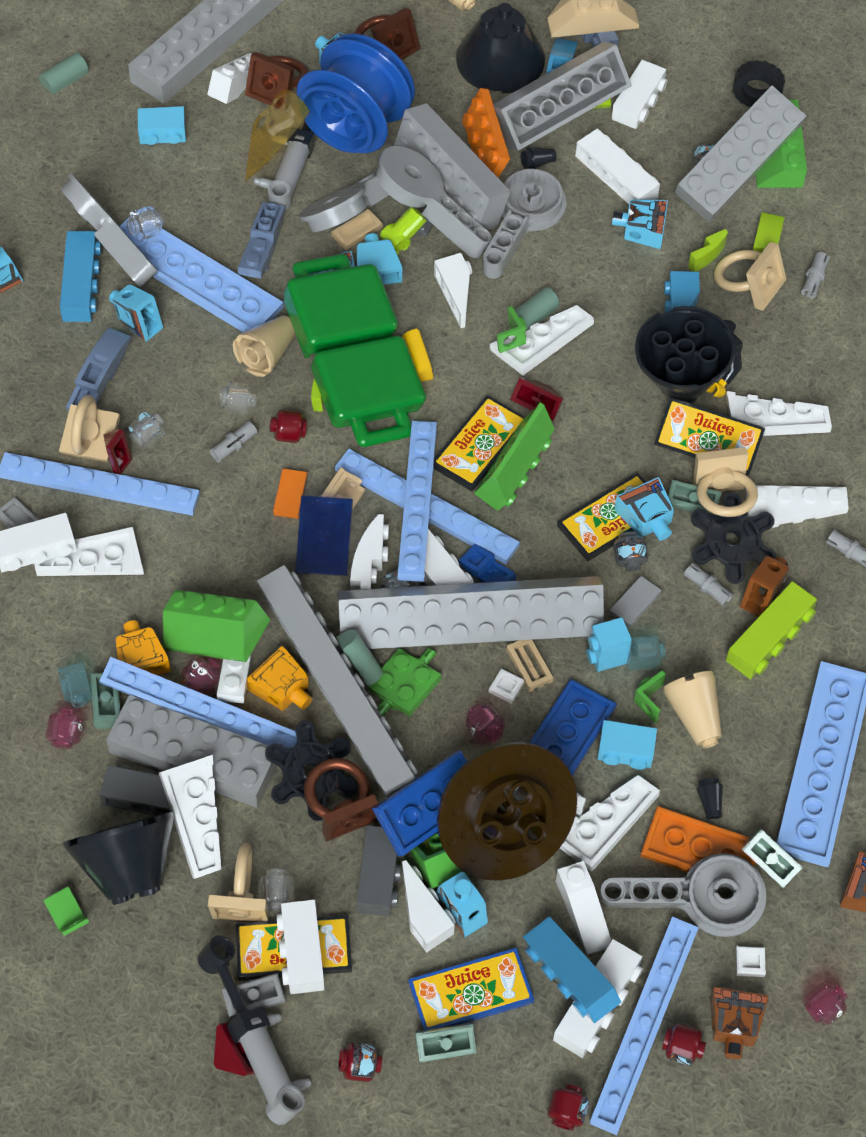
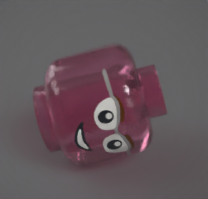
M196 656L182 670L183 679L181 682L187 688L206 695L220 680V674L217 671L220 666L211 657L204 659L201 656Z
M478 704L468 711L466 728L479 743L487 744L496 742L502 737L505 729V720L492 705Z
M60 708L59 712L52 713L49 716L46 739L51 742V746L72 749L73 745H77L80 742L83 720L75 715V710Z
M824 981L805 995L806 1004L804 1007L817 1024L820 1022L831 1024L847 1011V1005L844 1000L848 996L839 984L832 986L829 982Z

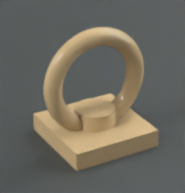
M770 242L762 253L755 250H740L725 256L715 267V282L722 289L731 292L750 290L754 307L763 311L787 280L779 245ZM744 259L755 260L746 273L747 281L730 282L724 278V270L730 264Z
M91 395L83 396L78 405H70L59 452L61 454L109 463L103 434L118 429L120 414L97 409L95 399Z
M746 447L696 453L693 485L698 486V500L709 512L724 517H735L747 513L755 506L758 499V490L755 483L746 476L748 460ZM745 487L748 492L745 502L732 507L718 505L711 501L707 495V489L726 492L742 490Z
M247 842L242 843L238 850L234 891L228 892V896L209 895L208 908L213 919L248 922L269 921L270 912L266 899H254V895L249 893L252 874V847Z

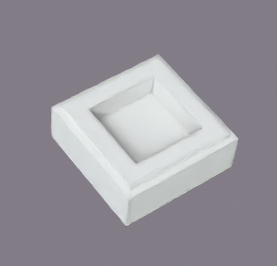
M501 669L491 684L489 693L512 704L524 685L525 680Z
M736 946V976L765 977V947Z

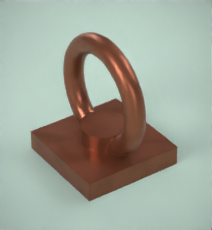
M406 7L393 15L372 17L361 23L354 32V34L363 35L368 29H371L373 39L387 46L401 60L421 49L411 10Z
M255 51L250 57L245 95L285 111L289 107L291 89L297 87L301 77L308 73L309 70L296 59L286 56H265ZM295 69L301 74L297 78H293Z
M332 758L320 762L310 771L305 781L304 795L311 810L323 818L322 833L326 842L377 821L372 808L378 804V801L374 794L369 796V780L365 772L357 764L347 759ZM329 770H345L351 773L358 782V797L356 800L349 799L339 803L333 810L328 809L316 797V782L323 773Z

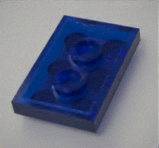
M301 496L296 573L348 577L353 499Z

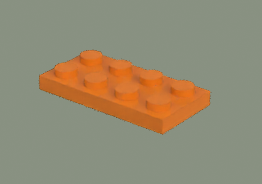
M480 88L477 95L472 99L469 109L463 115L462 124L465 127L471 150L499 178L510 157L489 90Z

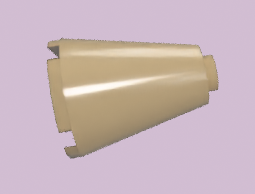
M284 315L240 333L234 340L233 352L240 364L244 362L245 365L250 367L246 369L249 373L264 377L272 372L296 336L290 317Z
M712 671L698 672L693 674L694 677L685 679V677H682L664 686V695L695 744L702 745L703 749L717 745L718 739L722 737L716 681Z

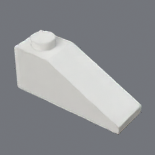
M458 253L435 260L434 276L460 328H464L466 324L469 279L472 274V268L469 261H465L462 254Z
M584 861L558 869L555 882L586 956L606 950L611 943V937L594 884Z

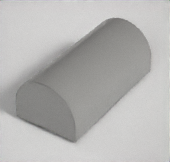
M277 973L237 985L248 1010L261 1006L265 1009L285 1003ZM224 988L222 993L229 1019L237 1015V1012L226 988Z

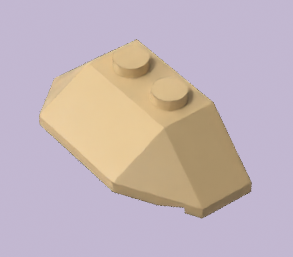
M560 0L547 18L551 38L639 28L635 8L625 0Z

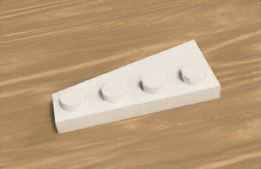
M576 305L551 316L550 321L546 323L531 325L530 330L525 331L526 344L499 353L497 341L490 344V350L521 375H525L592 326L594 318ZM509 336L508 339L503 342V344H509L513 342L515 336Z
M727 391L726 393L729 416L764 427L765 432L763 436L831 432L832 424L828 406L803 402L791 404L783 402V399L773 398L771 401L758 399L757 395L748 394L745 397L735 395L736 392Z
M756 485L758 499L755 506L747 512V516L754 517L761 512H768L775 519L774 526L772 527L774 528L779 527L780 524L791 522L794 524L803 522L806 519H819L844 514L849 509L847 487ZM745 488V497L747 499L748 492Z
M133 527L75 539L76 552L34 564L37 576L144 574Z
M213 755L159 772L170 810L173 811L174 822L193 879L221 870L219 833H217L216 822L217 807H215L214 796L215 780L212 770Z
M639 775L612 792L610 797L603 802H597L590 807L588 812L579 818L575 817L570 833L560 849L577 862L584 861L586 868L592 872L658 798L660 790Z

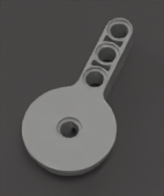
M402 146L386 148L380 156V166L377 169V178L382 188L392 198L404 205L416 208L427 205L422 215L468 256L479 258L490 244L492 236L487 229L446 194L443 179L436 167L427 158L412 149Z
M524 169L515 172L505 181L504 185L511 192L502 214L504 220L483 255L482 270L488 278H498L504 273L522 239L528 232L552 227L563 217L567 204L566 196L560 182L550 173L538 169Z
M377 171L352 186L336 191L309 205L300 212L299 218L301 221H307L311 232L323 231L351 219L362 212L366 206H373L389 196V194L380 185Z
M70 172L67 175L70 180L60 188L61 191L70 200L74 209L83 219L88 221L97 230L94 233L95 237L139 287H142L158 270L120 228L101 203Z
M720 853L707 856L698 861L685 878H609L601 886L600 899L606 906L614 908L682 909L690 920L704 932L719 937H733L747 932L758 922L766 905V888L760 873L751 863L733 854ZM609 887H616L621 895L616 899H610L605 894V890ZM636 887H644L649 895L645 899H638L635 897L633 890ZM664 887H671L676 891V897L666 899L662 895L661 890ZM721 887H727L731 890L732 897L730 899H723L719 896L717 890Z

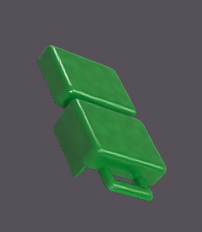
M345 254L294 263L292 270L295 278L290 279L286 285L284 304L304 358H310L311 354H315L311 363V370L331 424L336 428L351 426L355 439L361 447H369L411 437L412 423L408 413L417 412L421 409L426 400V393L405 340L401 336H393L398 326V321L376 266L365 264L352 267ZM338 269V270H333V271H328V272H323V273H317V274L309 275L310 273H316V272H321V271H326V270ZM389 417L395 418L397 426L368 432L365 424L366 422Z

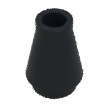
M527 147L526 150L521 152V164L524 169H536L555 162L556 151L554 148Z
M719 778L699 780L696 790L705 811L706 819L722 818L723 784H720Z

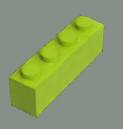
M792 581L728 650L726 662L750 680L756 673L761 675L769 665L768 660L772 656L778 657L783 651L785 641L788 638L793 640L801 629L799 626L803 622L809 623L816 614L814 607L817 599Z

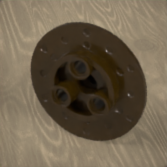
M504 743L478 753L454 774L440 800L437 829L445 853L462 871L485 880L513 879L537 869L558 851L574 823L577 810V791L571 772L553 752L532 743Z

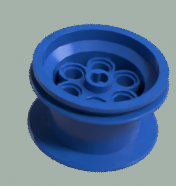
M344 34L337 37L324 48L320 59L321 70L310 71L301 77L296 90L297 101L306 124L322 141L344 152L372 153L379 150L386 142L388 135L387 123L399 121L403 118L405 109L410 108L415 96L414 82L405 64L387 46L365 35Z

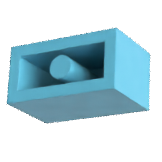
M184 106L138 108L140 144L154 145L156 143L176 144L186 142Z
M622 617L592 626L591 636L588 637L589 649L586 650V655L589 663L595 665L597 672L627 664L632 639Z
M604 720L597 760H602L608 765L627 764L637 770L651 768L657 729Z

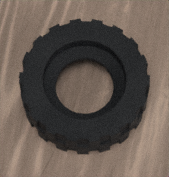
M759 60L749 61L746 64H742L736 71L733 83L734 96L741 104L752 107L768 89L753 88L748 85L749 81H763L769 84L770 87L772 85L783 94L785 76L774 64Z

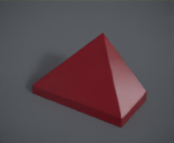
M520 377L510 400L530 410H533L541 402L545 406L550 419L554 421L564 398L549 385Z
M118 429L103 434L113 472L114 474L121 475L132 461V456L124 431Z
M229 1022L219 1024L216 1027L215 1068L241 1076L255 1074L241 1042L234 1043L227 1028Z

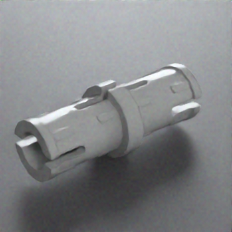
M817 252L815 254L812 266L806 272L807 279L801 291L802 295L809 298L816 297L821 281H824V272L830 260L829 255L826 256V253Z
M247 421L234 433L229 432L225 436L226 439L209 450L211 456L219 463L233 451H239L242 448V444L258 434L256 427L250 421Z
M834 529L826 543L845 554L844 557L847 559L851 558L866 567V549L859 545L860 542L852 541Z
M692 563L684 572V576L700 587L702 593L709 594L723 607L727 605L726 602L729 603L732 600L734 594L716 581L717 578L714 575L710 576L695 563Z

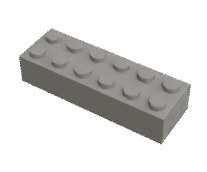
M602 42L499 100L493 106L506 146L519 151L628 89L632 84L617 45Z
M771 85L681 180L675 194L710 223L802 126L806 115Z
M427 103L405 109L394 146L412 149L427 158L439 171L443 179L444 191L485 229L489 230L498 226L511 191Z
M130 694L106 739L109 753L159 772L213 755L214 792L255 808L259 807L277 769V765L270 763L265 757V750L268 745Z

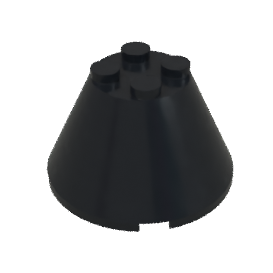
M502 3L483 13L464 37L457 49L456 64L462 77L474 87L500 91L502 94L513 93L541 76L545 65V53L524 16L518 10L512 8L510 4Z
M680 306L673 307V311L663 314L658 312L642 325L635 341V355L641 370L658 386L662 393L680 401L693 403L728 372L734 361L736 346L735 339L728 330V325L720 317L705 309Z
M173 811L63 842L64 848L108 900H112L113 905L129 901V899L134 898L133 894L139 893L140 898L155 894L161 890L160 886L163 885L174 820Z

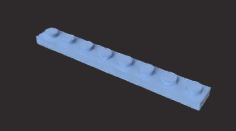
M412 421L398 566V580L424 582L437 422Z
M348 449L336 464L335 471L338 472L340 467L345 469V471L362 480L360 485L404 508L406 479ZM431 494L429 523L471 546L474 544L492 553L496 560L505 565L508 563L518 549L519 541Z
M7 452L4 453L0 464V478L188 515L194 514L200 495L199 490Z
M110 657L100 679L101 684L128 695L141 698L268 746L276 743L284 748H292L297 742L296 733L291 729L113 657Z
M675 917L671 918L589 1124L614 1135L618 1134L699 927Z

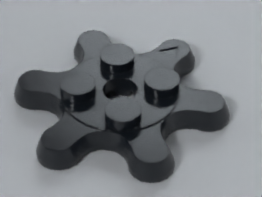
M727 493L722 500L723 506L732 507L740 505L741 498L736 493ZM697 509L691 514L693 526L702 530L706 535L705 543L693 550V560L701 565L707 564L713 559L719 560L726 568L725 575L728 582L739 584L743 581L745 577L744 565L748 561H755L761 564L766 556L773 559L776 557L775 552L764 546L761 541L762 533L774 526L775 519L772 514L761 512L754 517H749L745 514L735 517L710 515L702 509ZM727 534H735L739 539L738 545L727 543Z
M306 720L300 721L295 728L297 742L294 747L284 748L274 743L265 750L267 761L279 766L283 773L282 781L274 786L271 791L272 800L281 805L287 803L293 797H301L307 804L304 795V785L307 778L304 766L309 764L315 767L324 760L347 756L351 751L350 742L346 738L339 737L331 744H321L316 739L314 725ZM333 769L323 773L315 785L316 797L326 808V799L329 794L338 793L348 798L357 792L355 780L343 775L340 769ZM307 804L308 816L314 821L323 820Z

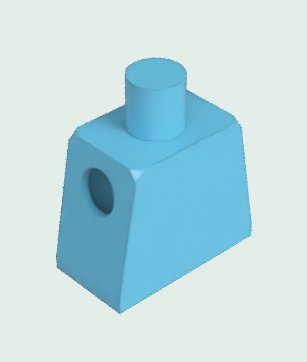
M375 233L366 235L364 238L365 243L357 245V266L365 264L376 266L383 285L402 282V265L391 241H379V237Z

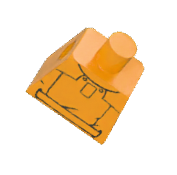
M136 620L126 622L123 625L125 634L116 637L118 660L157 676L171 672L168 656L154 630L150 627L140 629L139 623Z
M283 646L247 678L248 691L281 711H284L292 702L301 710H304L313 700L305 692L309 687L307 674Z

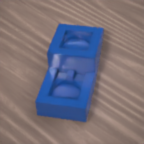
M476 544L458 560L459 564L481 583L516 580L515 572L496 562L495 556Z

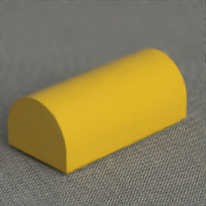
M417 328L410 330L402 338L407 344L421 382L432 380L434 378L432 367L420 331Z

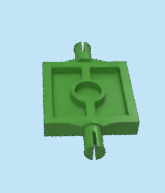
M399 648L382 667L383 674L381 678L371 686H367V689L381 700V703L377 706L381 716H384L391 708L399 710L410 717L442 680L441 674L428 666V663L436 656L434 650L427 648L420 658H417Z

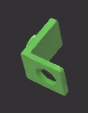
M512 306L507 308L508 321L512 329L497 334L499 353L526 344V323L523 317H518ZM515 336L513 342L503 344L507 337Z
M663 670L652 678H645L639 684L638 689H636L634 702L654 723L658 721L660 709L648 696L664 685L666 673Z
M68 886L43 899L59 932L63 936L89 923L88 918L83 915Z

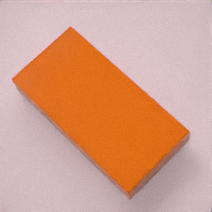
M282 469L273 515L299 519L308 477L307 472Z

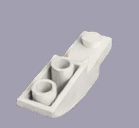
M384 514L377 515L364 532L358 544L351 568L350 590L371 589L372 584H377V571H382L383 562H388V546H383V540H388L389 524H384Z
M253 651L247 662L223 659L217 700L244 703L246 690H248L247 678L250 676Z

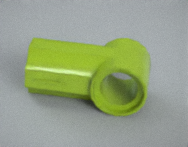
M410 207L396 223L387 225L381 231L380 238L382 240H390L398 255L400 254L399 251L408 249L411 243L410 238L427 220L415 207Z

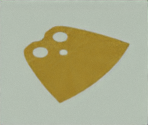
M282 90L274 98L269 108L263 110L255 119L251 132L245 181L260 170L283 147L309 114L310 110L292 91ZM281 97H284V102L282 106L278 110H275V105L277 101ZM262 117H266L265 124L258 130V122ZM275 120L274 124L270 127L271 121Z

